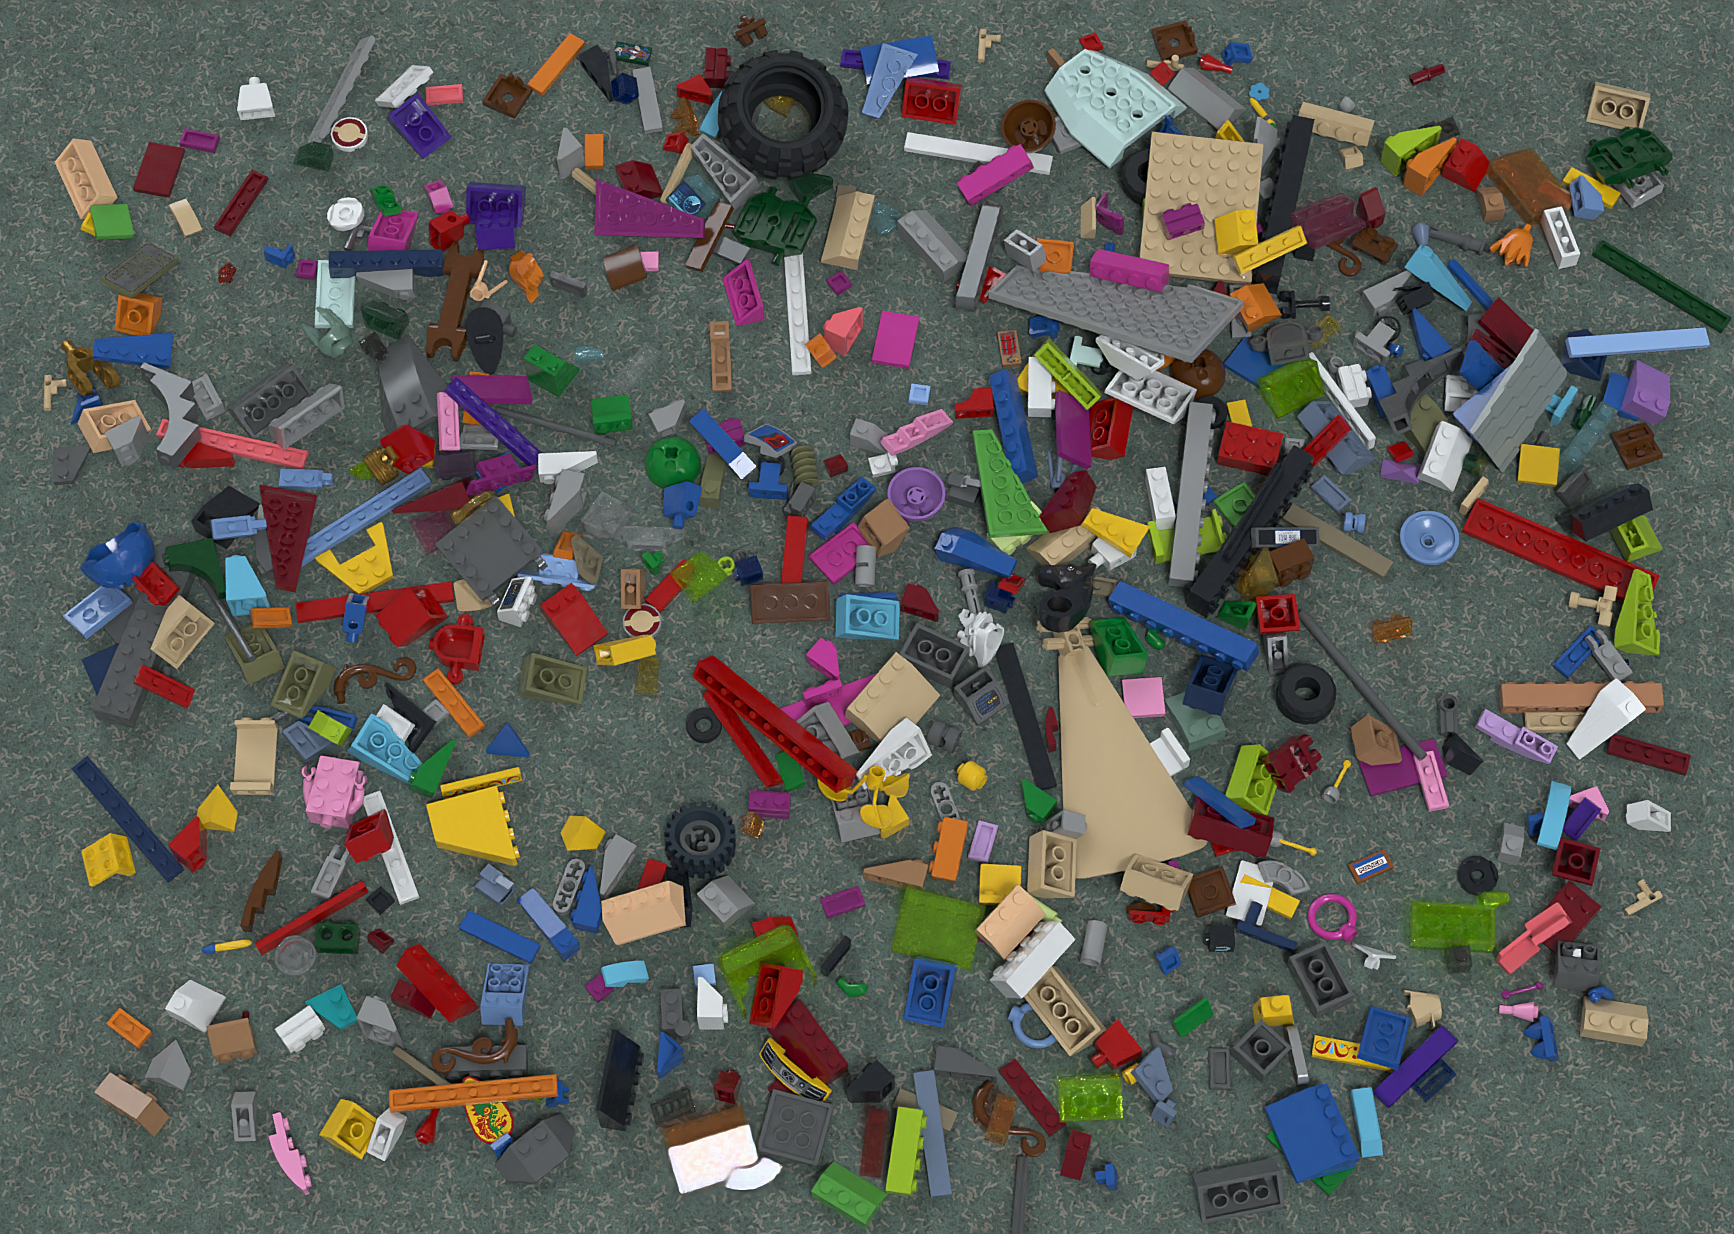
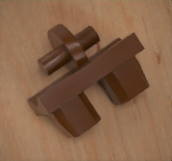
M746 15L740 16L741 22L737 24L740 30L735 32L736 35L733 38L735 41L739 40L743 47H746L753 43L750 36L751 33L755 32L759 40L766 37L768 34L765 27L766 20L764 17L755 21L753 16L749 18Z

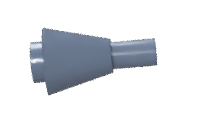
M1426 223L1415 224V227L1411 230L1418 246L1421 244L1427 246L1430 226L1426 225Z

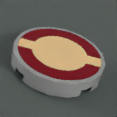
M642 604L641 609H628L623 616V628L628 637L652 635L655 638L662 627L659 611L648 604Z

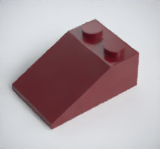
M1570 880L1543 910L1545 911L1559 902L1572 920L1571 924L1542 942L1555 954L1558 940L1573 942L1598 915L1602 907Z

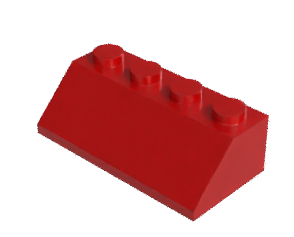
M420 943L404 951L396 967L450 1023L478 1010L479 1007L475 1001Z

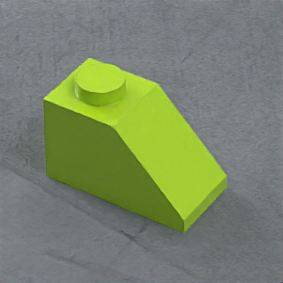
M319 710L308 727L342 747L353 730Z

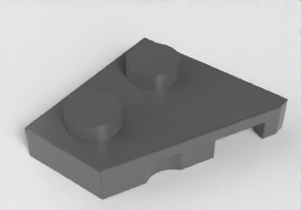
M89 445L53 448L54 485L75 483L78 472L82 470L88 453L92 451Z

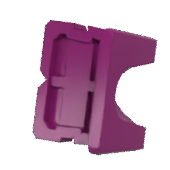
M1105 192L1096 204V210L1098 211L1097 221L1106 229L1113 230V233L1122 235L1124 233V217L1107 209L1109 201L1108 193Z

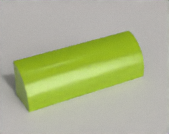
M1050 338L1036 351L1034 356L1086 410L1101 398L1102 392Z

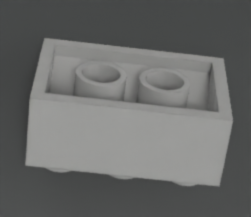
M829 702L814 706L796 721L844 761L848 762L859 753V750Z
M366 996L356 1018L365 1038L393 1048L397 1046L404 1050V1044L385 1000L377 996H373V998Z

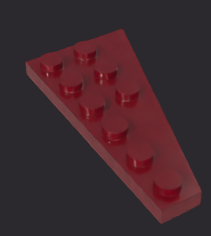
M260 485L259 491L263 515L267 524L266 533L276 589L296 592L317 495Z

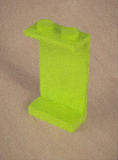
M1212 509L1211 517H1205L1203 528H1199L1202 541L1201 546H1197V552H1200V556L1217 553L1227 539L1226 533H1222V518L1220 515H1217L1216 509ZM1155 520L1148 521L1147 526L1151 527L1147 534L1155 564L1170 562L1175 527L1158 530Z

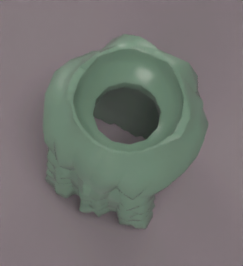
M317 307L316 310L331 325L330 331L323 336L317 328H313L305 323H302L301 328L322 353L334 359L344 354L345 349L352 344L351 330L331 309ZM340 340L337 344L332 345L334 341Z

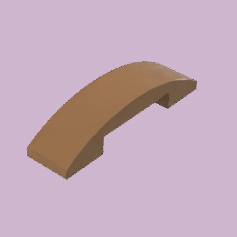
M729 321L710 322L713 392L732 391Z

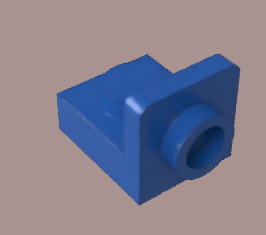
M1230 42L1222 52L1224 63L1228 66H1231L1234 62L1250 63L1253 60L1249 44Z
M288 244L284 252L277 247L266 246L264 249L266 261L285 269L295 259L294 249L290 244Z
M1043 315L1030 318L1029 335L1032 338L1051 335L1053 339L1058 338V331L1060 330L1058 320L1050 319Z

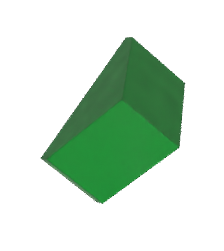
M1225 601L1217 617L1245 631L1257 604L1255 602Z

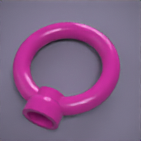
M1326 894L1314 900L1309 907L1308 923L1313 932L1321 938L1328 940L1342 938L1348 943L1357 935L1358 931L1354 928L1357 922V913L1355 907L1347 898L1338 894ZM1336 902L1343 905L1348 911V923L1343 925L1339 931L1329 932L1318 925L1316 912L1324 903Z

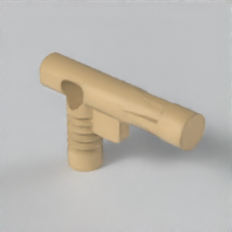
M986 29L979 30L978 62L985 61V48H991L992 41L1001 42V35H987Z
M1173 55L1171 61L1164 60L1173 71H1180L1184 67V64H1178L1179 57L1177 55ZM1147 60V67L1155 68L1161 62Z
M52 375L44 376V411H51L52 395L58 393V387L68 386L67 379L52 380Z
M1644 879L1639 881L1637 885L1642 891L1636 896L1639 901L1625 908V914L1629 916L1663 897L1661 892L1658 890L1652 893ZM1649 895L1654 897V899L1650 900Z

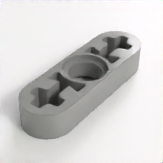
M943 782L934 783L930 794L940 821L943 822L944 817L961 820L948 786ZM938 788L943 791V801H941L939 794L936 793ZM948 805L952 808V812L950 814H943L941 808Z
M580 859L569 861L553 900V908L558 915H567L574 904L583 875L586 872L585 864ZM576 865H579L581 871L577 870L575 878H573L572 867H576ZM566 883H573L575 889L571 892L565 891L564 885ZM564 895L566 896L565 904L567 907L559 909V905L557 904H561L563 902Z
M1297 1026L1285 1027L1287 1043L1292 1046L1289 1053L1297 1085L1309 1083L1308 1072Z

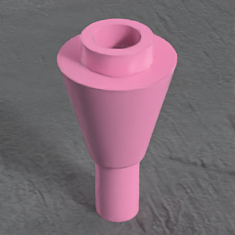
M1534 1002L1513 1006L1500 1005L1499 1013L1513 1014V1016L1533 1022L1534 1018H1538V1006H1534Z

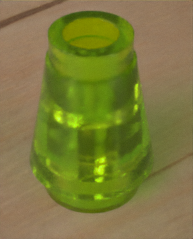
M1507 891L1482 892V894L1478 895L1477 901L1482 911L1489 912L1508 904L1510 896Z

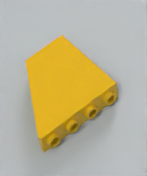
M496 785L426 804L437 847L512 866L518 865L516 858L520 857L518 848L513 846L511 841L515 839L513 829L507 826L510 817L508 810H503L502 804L506 803L503 791L498 792Z

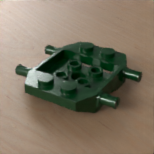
M1627 126V128L1623 129V133L1617 137L1605 138L1600 141L1593 139L1589 142V145L1592 147L1585 157L1586 164L1605 185L1624 183L1628 189H1631L1635 186V183L1632 181L1635 178L1654 171H1659L1662 176H1667L1669 173L1665 166L1672 160V153L1651 131L1638 127L1630 129ZM1605 152H1607L1610 155V158L1613 159L1619 165L1620 169H1618L1614 165V163L1606 156Z
M771 186L768 193L762 192L748 199L732 232L742 245L776 254L772 264L779 266L783 257L802 254L815 228L817 218L808 208L811 201L809 196L805 195L802 202L794 200L784 201L775 195L778 189ZM798 214L786 241L782 242L795 215ZM778 220V223L775 225L769 224L770 221Z

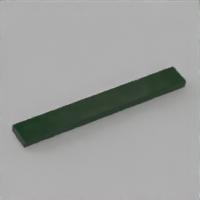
M1604 240L1601 241L1592 253V256L1719 333L1724 331L1732 319L1729 315Z

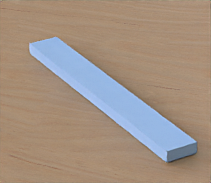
M1706 328L1568 337L1565 340L1569 358L1707 348L1710 345Z

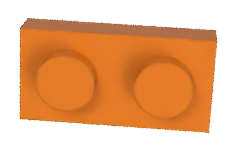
M121 1008L106 1023L108 1027L138 1049L152 1035L151 1030Z

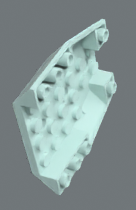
M1084 49L1061 66L1044 90L1069 134L1108 168L1119 162L1123 158L1124 149L1162 121L1165 115L1175 118L1187 109L1181 101L1147 73L1097 51ZM1087 70L1089 71V73L1083 74L1080 71ZM1113 92L1115 93V95L1109 96L1106 93ZM1134 114H1136V115L1139 114V115H1141L1142 117H1141V118H1135V117H1133V115H1134Z

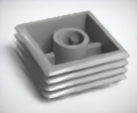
M1654 172L1633 179L1632 181L1635 183V186L1631 189H1628L1624 183L1613 184L1632 208L1660 194L1664 187V184Z

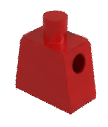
M451 210L429 221V244L435 250H443L445 252L450 248L453 241H459L464 237V226L470 223L468 215L464 213L458 216Z
M1117 1019L1095 1042L1094 1049L1098 1053L1091 1057L1090 1061L1096 1069L1106 1063L1111 1070H1114L1139 1058L1142 1055L1143 1049Z

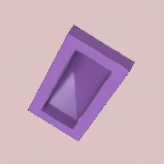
M1383 459L1380 477L1418 484L1419 479L1417 476L1421 465L1404 462L1396 463L1392 460Z

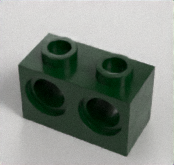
M324 921L323 923H317L314 945L317 953L358 954L361 932L359 926L353 922L335 924L332 921ZM326 934H332L330 939H323ZM346 935H353L350 940H343Z

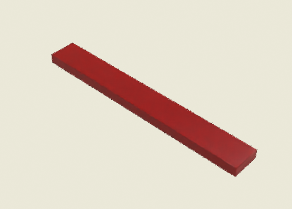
M452 581L421 585L428 587L439 604L454 602ZM407 588L360 594L370 596L367 614L380 612ZM349 596L296 603L298 623L344 617L346 601Z

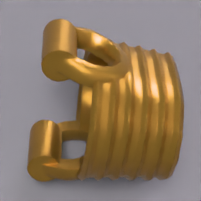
M391 445L383 449L377 446L368 455L363 457L365 464L382 486L400 476L398 473L399 469L392 467L399 456Z

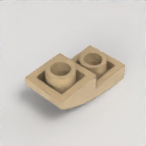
M187 199L168 205L184 238L202 231L201 225Z

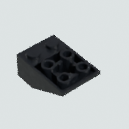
M228 486L202 506L191 522L195 532L207 539L213 538L210 523L212 519L247 515L252 517L261 504ZM235 538L213 541L221 547L228 549Z

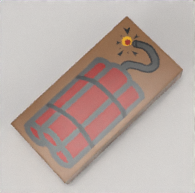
M1017 331L997 332L1002 368L1021 366Z

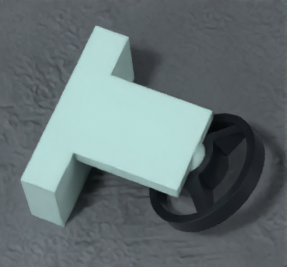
M1075 336L1070 360L1076 366L1077 364L1091 366V370L1096 375H1104L1113 368L1112 365L1106 368L1108 360L1101 349L1082 346L1083 337ZM1094 367L1103 368V371L1097 372Z

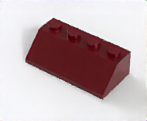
M1196 796L1187 835L1197 840L1209 841L1214 845H1223L1235 851L1247 852L1255 857L1266 858L1273 838L1275 818L1244 809L1256 820L1254 825L1240 829Z
M801 999L789 1006L775 1029L767 1028L777 1044L786 1050L785 1055L811 1079L817 1077L828 1086L849 1071L848 1063Z

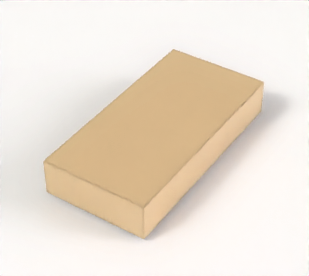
M1483 476L1462 502L1459 513L1464 516L1467 515L1477 498H1480L1486 490L1489 482L1487 478Z

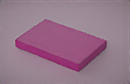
M882 311L872 363L909 369L919 325V317Z
M854 522L808 556L810 561L833 585L856 569L857 546L869 545Z

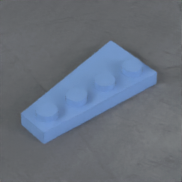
M885 43L882 44L861 114L876 119L880 118L918 54Z

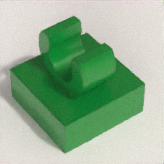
M648 551L641 555L642 563L653 576H656L660 573L659 565L665 562L663 560L664 556L660 551L653 555Z

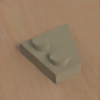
M576 534L571 538L577 570L583 579L593 585L598 581L603 556Z

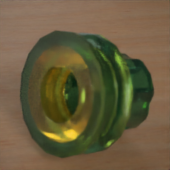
M1467 453L1462 469L1472 472V477L1477 476L1480 479L1486 467L1488 455L1483 456L1479 453L1476 456Z

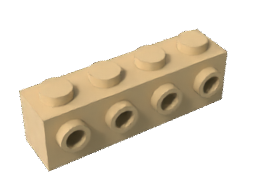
M1306 102L1302 103L1298 115L1315 119L1313 133L1366 147L1375 120Z

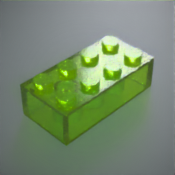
M1412 901L1409 909V948L1492 953L1495 947V906Z

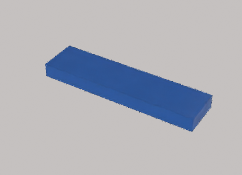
M1200 776L1185 781L1184 786L1238 828L1242 829L1254 825L1256 819Z
M470 910L459 926L461 931L529 964H532L541 948L540 944Z

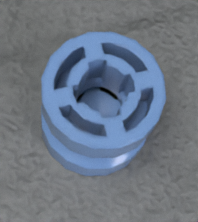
M1345 512L1343 531L1355 530L1357 533H1363L1365 514L1353 515L1351 512Z

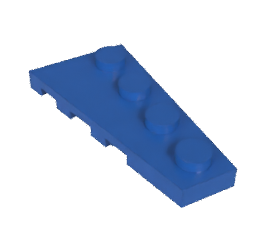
M173 333L95 339L93 360L140 366L143 363H147L157 368L170 369Z

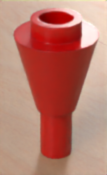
M1208 53L1205 56L1201 55L1198 64L1201 66L1200 70H1220L1231 74L1233 69L1231 66L1222 64V62Z
M440 1108L431 1109L429 1116L416 1131L415 1137L418 1142L425 1145L434 1142L436 1119Z

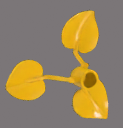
M873 766L870 768L868 775H864L863 779L853 789H851V785V787L835 793L818 778L817 782L821 792L826 797L834 801H845L848 794H853L866 781L867 787L874 790L872 805H864L861 808L860 817L869 826L887 829L892 823L893 814L888 806L876 804L878 789L884 791L889 797L890 795H895L896 798L904 797L908 791L910 774L904 773L901 776L891 775L883 781L885 770L879 766Z

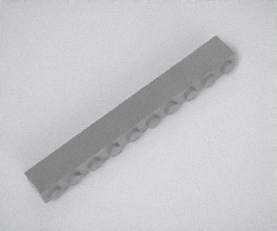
M1189 403L1169 586L1192 588L1193 582H1196L1198 577V570H1195V564H1199L1200 552H1197V546H1201L1202 541L1199 528H1203L1204 517H1201V510L1205 511L1206 499L1202 498L1203 493H1207L1208 482L1204 480L1205 475H1209L1210 464H1206L1207 458L1211 457L1212 447L1208 446L1209 440L1212 441L1214 429H1210L1211 423L1215 422L1216 412H1212L1213 404Z

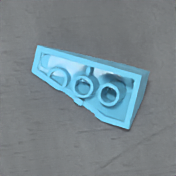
M372 713L347 750L348 753L364 763L408 784H411L408 782L412 771L416 772L423 764L406 747L405 742L394 733L393 728Z

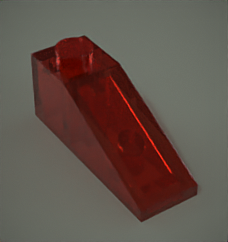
M868 1108L860 1176L881 1178L889 1122L888 1110Z

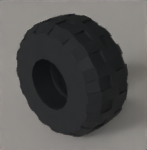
M1150 149L1135 152L1126 160L1122 169V186L1130 199L1141 205L1146 195L1147 183L1143 182L1139 177L1143 173L1148 172Z
M1299 664L1284 672L1278 682L1276 690L1278 708L1285 717L1295 723L1303 725L1318 723L1329 715L1335 705L1337 696L1336 684L1326 670L1316 665ZM1303 687L1309 688L1316 693L1317 698L1309 701L1299 698L1295 691Z

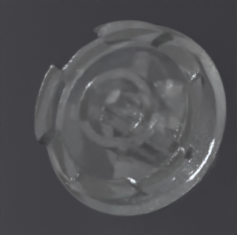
M289 936L283 939L284 941L278 945L275 951V963L278 969L287 975H302L312 967L316 957L313 944L308 939L300 936Z

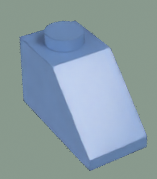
M1580 175L1569 184L1575 217L1594 220L1604 212L1601 194L1584 176Z

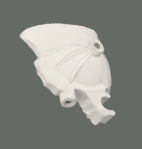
M963 609L962 613L959 614V618L963 626H965V631L960 630L957 637L961 639L960 642L970 647V657L974 655L977 659L978 667L982 668L995 656L1004 636V628L998 623L996 625L993 623L991 613H971L968 618L969 610Z

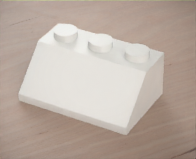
M1441 421L1435 428L1417 478L1453 493L1473 440L1459 427Z

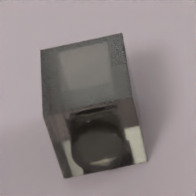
M1470 945L1448 948L1446 953L1448 974L1470 972L1473 965Z

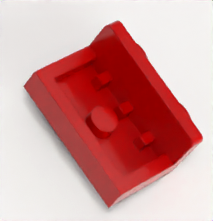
M151 562L140 577L135 575L132 577V580L136 583V588L143 593L145 592L149 596L147 599L156 606H166L181 589L156 562Z

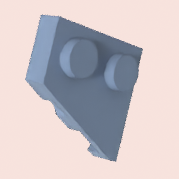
M297 721L284 729L282 735L305 763L335 745L332 741L308 728L307 724Z
M1157 1046L1130 1072L1155 1104L1159 1100L1163 1101L1173 1091L1161 1049Z

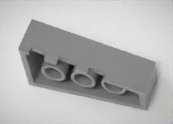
M702 134L691 145L693 156L727 204L732 205L734 208L733 212L759 188L756 176L706 135Z

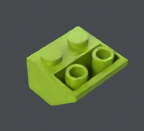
M1641 515L1610 530L1627 562L1663 549L1646 516Z

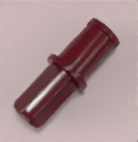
M1443 64L1430 68L1424 67L1423 70L1410 74L1409 81L1412 86L1424 81L1429 82L1431 78L1445 73V67Z

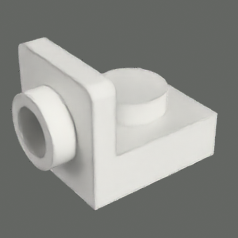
M887 451V454L868 458L873 478L895 473V466L898 465L896 455L891 456Z

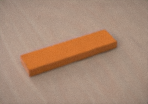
M570 33L527 85L532 87L533 91L543 96L585 46V41Z
M439 668L422 679L437 700L449 711L450 716L468 738H471L485 728L483 722Z

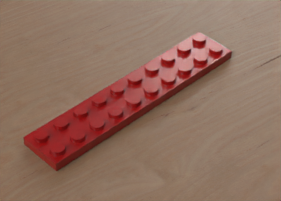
M1477 498L1462 530V533L1599 592L1604 593L1605 586L1617 587L1616 599L1623 602L1635 569L1650 575L1653 590L1660 577L1656 573Z

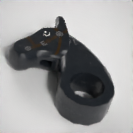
M1091 563L1083 568L1073 564L1044 565L1038 570V583L1041 586L1056 590L1042 597L1040 601L1038 619L1041 626L1048 631L1057 633L1068 632L1084 619L1091 606L1093 597V580L1096 576L1094 571L1097 566L1095 563Z

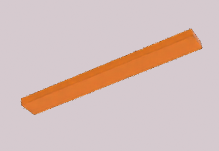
M557 1075L389 1090L390 1112L558 1097Z

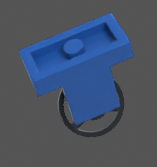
M762 455L758 462L760 471L759 483L749 482V497L788 500V485L779 484V476L785 470L784 458L779 456L781 459L779 461H767L763 458L766 455ZM783 462V469H782V472L780 473V469H781V464H780V463Z

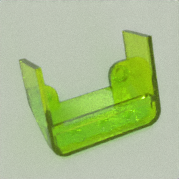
M781 925L720 955L718 959L719 968L743 1020L747 1016L746 1008L741 999L749 993V984L746 979L759 973L761 963L777 965L783 962L785 967L799 970L805 969L813 986L817 985V974L791 926Z

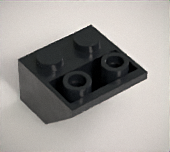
M877 1059L873 1063L869 1062L863 1068V1073L858 1078L854 1077L848 1083L847 1097L850 1103H880L895 1088V1076Z

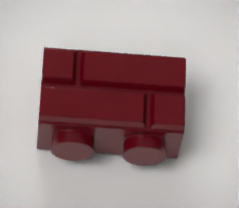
M706 48L704 80L709 88H723L731 75L730 71H727L728 66H731V55H728L727 48Z

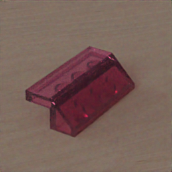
M1344 193L1337 194L1291 213L1294 226H1301L1307 241L1306 245L1314 250L1361 231L1366 227V222L1353 214L1356 201Z

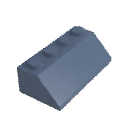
M1312 401L1297 417L1301 421V426L1312 435L1313 440L1337 415L1341 414L1332 401ZM1353 430L1326 455L1340 474H1352L1376 459L1372 452L1366 449Z

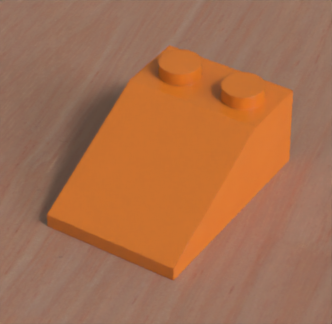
M1455 137L1418 153L1414 159L1411 158L1405 167L1407 170L1403 176L1405 179L1403 186L1422 197L1443 171L1445 163L1455 149L1457 139Z

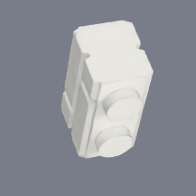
M1359 364L1339 367L1336 374L1338 385L1354 408L1368 405L1369 398H1371V390L1365 384L1367 381L1365 370H1361Z
M309 1005L278 1026L275 1031L290 1053H292L293 1051L298 1052L306 1046L305 1043L309 1040H316L322 1036L325 1027Z

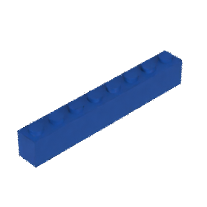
M1122 581L1118 583L1108 599L1110 608L1114 613L1118 615L1123 614L1133 622L1143 623L1150 630L1156 629L1168 638L1173 637L1179 640L1185 646L1195 647L1200 653H1208L1220 662L1225 661L1231 664L1237 670L1242 669L1248 672L1259 654L1257 643Z

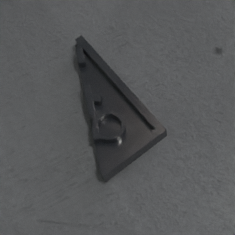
M386 682L384 686L386 687L388 698L393 703V710L415 725L407 737L408 748L411 752L415 753L437 721L393 685Z

